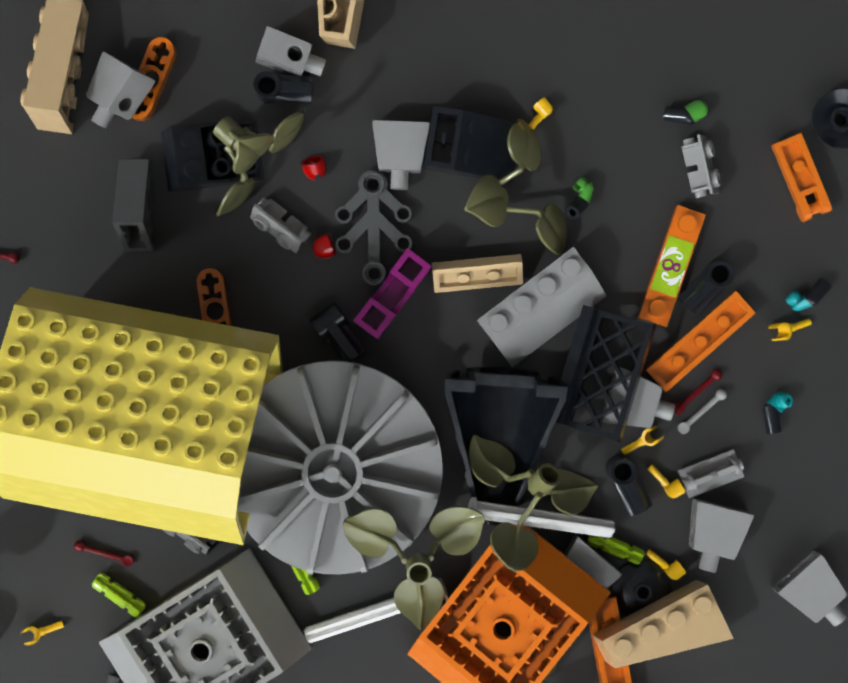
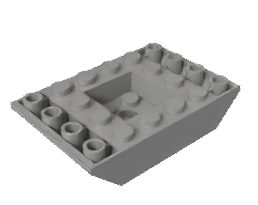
M248 548L99 641L100 646L123 683H266L283 673L312 650V646L307 642L305 635L251 548ZM195 644H205L209 649V656L204 659L196 657L193 652Z

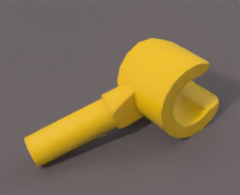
M545 97L533 106L538 114L529 124L533 130L553 111L552 105Z
M808 318L791 324L786 322L771 324L768 329H778V336L771 340H788L792 336V332L810 326L812 322Z
M653 425L651 428H647L643 431L642 437L621 448L623 454L626 455L644 445L654 446L662 441L664 436L656 440L650 435V432L658 426Z
M653 464L647 469L660 482L668 497L677 498L685 493V489L678 479L669 483L667 478Z
M651 549L646 552L645 555L661 566L671 579L678 580L686 574L685 569L677 560L668 565L664 559Z
M61 620L45 627L36 628L31 626L23 629L20 634L27 631L33 632L34 639L24 643V645L28 646L38 642L41 636L61 629L64 625Z

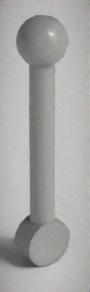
M722 388L718 389L716 396L689 420L678 424V431L681 434L688 433L690 426L719 400L726 399L727 391Z

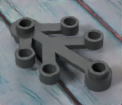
M368 170L359 178V191L344 206L336 209L335 218L341 224L350 223L353 219V212L366 200L367 213L345 236H340L336 240L335 246L342 254L350 253L353 250L354 243L368 229V264L364 266L362 276L366 283L376 286L383 283L386 278V269L380 264V229L395 243V247L399 252L404 253L406 249H401L398 246V242L402 238L409 240L408 249L411 250L413 246L412 239L408 235L402 234L379 212V199L394 212L395 219L400 223L409 222L412 218V211L407 205H402L387 190V178L382 172ZM370 180L378 181L379 186L376 190L368 188ZM400 209L408 210V218L400 219L397 215ZM341 210L349 211L350 215L347 220L339 219V212ZM343 239H347L350 242V247L347 250H341L339 247V243ZM373 268H377L380 271V277L375 280L369 277V272Z

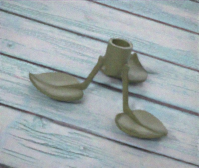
M303 109L301 112L294 113L285 118L276 128L273 135L270 133L256 134L247 127L242 128L230 116L224 117L215 126L213 134L226 145L224 150L234 162L233 171L241 175L240 182L232 185L224 196L218 212L215 213L217 217L235 210L249 198L255 187V180L253 178L248 179L245 171L250 169L268 149L271 153H277L293 142L303 125L305 117Z
M517 119V122L509 131L507 145L511 158L519 164L518 168L501 180H498L493 175L483 176L473 188L464 210L475 215L491 227L502 225L507 212L535 214L539 217L536 222V231L540 240L554 254L561 255L565 250L567 241V223L564 214L556 205H546L543 211L533 208L506 206L509 196L506 189L501 186L522 173L525 168L530 172L535 171L541 160V147L537 135L527 122Z
M474 435L470 441L468 448L469 465L475 477L483 484L490 487H498L503 482V479L507 482H513L529 478L528 490L534 495V498L517 522V525L514 526L509 522H502L493 529L490 536L491 547L499 560L512 571H522L534 561L538 553V541L535 534L529 530L522 529L524 522L538 501L547 494L551 495L552 504L556 509L567 515H577L587 507L591 497L598 488V484L576 473L557 469L549 463L542 464L536 471L530 468L527 472L510 476L515 470V460L507 448L497 442L482 439L477 435Z
M452 506L440 510L432 518L429 525L430 532L437 539L432 543L427 555L416 552L406 556L397 542L392 540L397 532L395 519L389 512L380 508L365 509L347 517L343 521V530L350 544L364 556L379 558L386 554L388 544L394 548L401 558V562L406 565L407 578L400 581L395 588V605L419 630H422L438 613L444 599L443 585L437 577L432 576L430 564L434 560V554L438 545L441 543L443 550L451 555H464L470 552L480 539L485 517L481 512L465 506Z

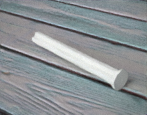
M471 497L468 504L469 508L481 512L485 520L509 522L516 525L527 509L524 507L477 501L476 497ZM533 509L523 526L608 538L612 537L615 532V524L612 520L567 515L565 513Z
M439 578L444 589V599L447 601L449 597L442 578ZM393 597L307 626L304 629V634L307 642L313 643L401 612L396 607Z

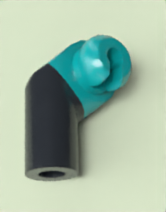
M820 278L808 293L803 296L797 290L791 292L786 297V303L794 311H801L815 306L829 291L831 285L825 279Z
M779 391L773 394L764 405L763 416L767 434L782 432L779 416L787 407L790 408L792 406L793 398L791 394Z

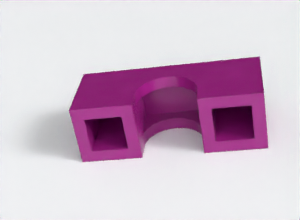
M407 248L391 269L386 280L353 321L376 339H379L432 269V266Z

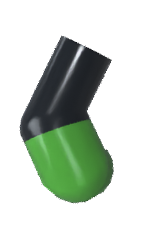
M694 100L682 108L666 106L664 121L689 125L695 124L707 115L708 105L702 100Z
M581 177L573 185V189L579 195L566 208V215L570 219H577L586 210L593 194L594 185L592 181L589 183L585 177Z

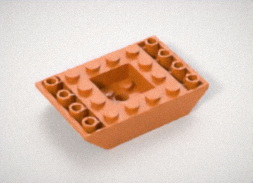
M522 526V529L531 531L537 538L538 553L534 561L522 571H512L499 560L490 544L418 637L408 655L441 683H541L591 621L611 591L531 527ZM500 621L508 623L511 627V635L508 637L498 635L495 629L496 623Z

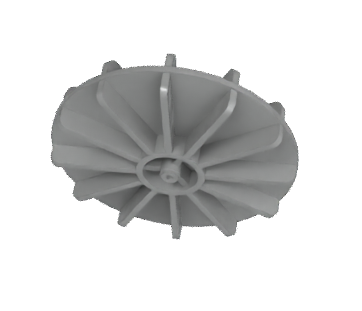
M334 360L303 364L281 373L263 386L242 474L237 511L250 513L247 532L259 544L258 547L262 551L265 549L281 561L296 568L306 570L307 574L312 575L313 572L338 575L360 571L364 573L368 572V569L391 560L398 554L389 544L386 554L379 558H371L359 553L346 538L343 530V521L347 517L365 509H383L393 516L397 524V532L392 540L397 542L402 551L411 546L429 522L440 495L443 462L435 427L424 407L406 387L386 373L361 363Z

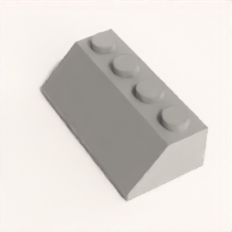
M572 247L476 321L513 368L580 317L583 305L593 307L607 295L592 270L577 250Z

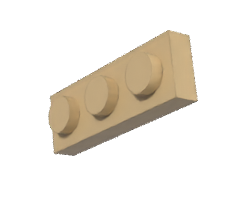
M521 254L432 263L435 293L523 284Z

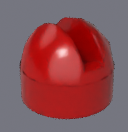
M321 155L308 157L301 162L303 173L311 180H315V175H319L322 178L326 173V163Z
M328 233L317 237L314 241L312 249L317 257L327 259L337 255Z

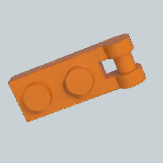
M802 133L771 145L796 205V211L800 220L804 223L811 220L815 214H825L832 211L830 200ZM813 193L815 202L808 204L805 196Z

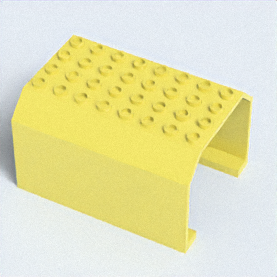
M30 287L14 304L0 349V496L3 499L244 545L250 513L237 511L241 479L263 386L274 377L283 373L279 335Z

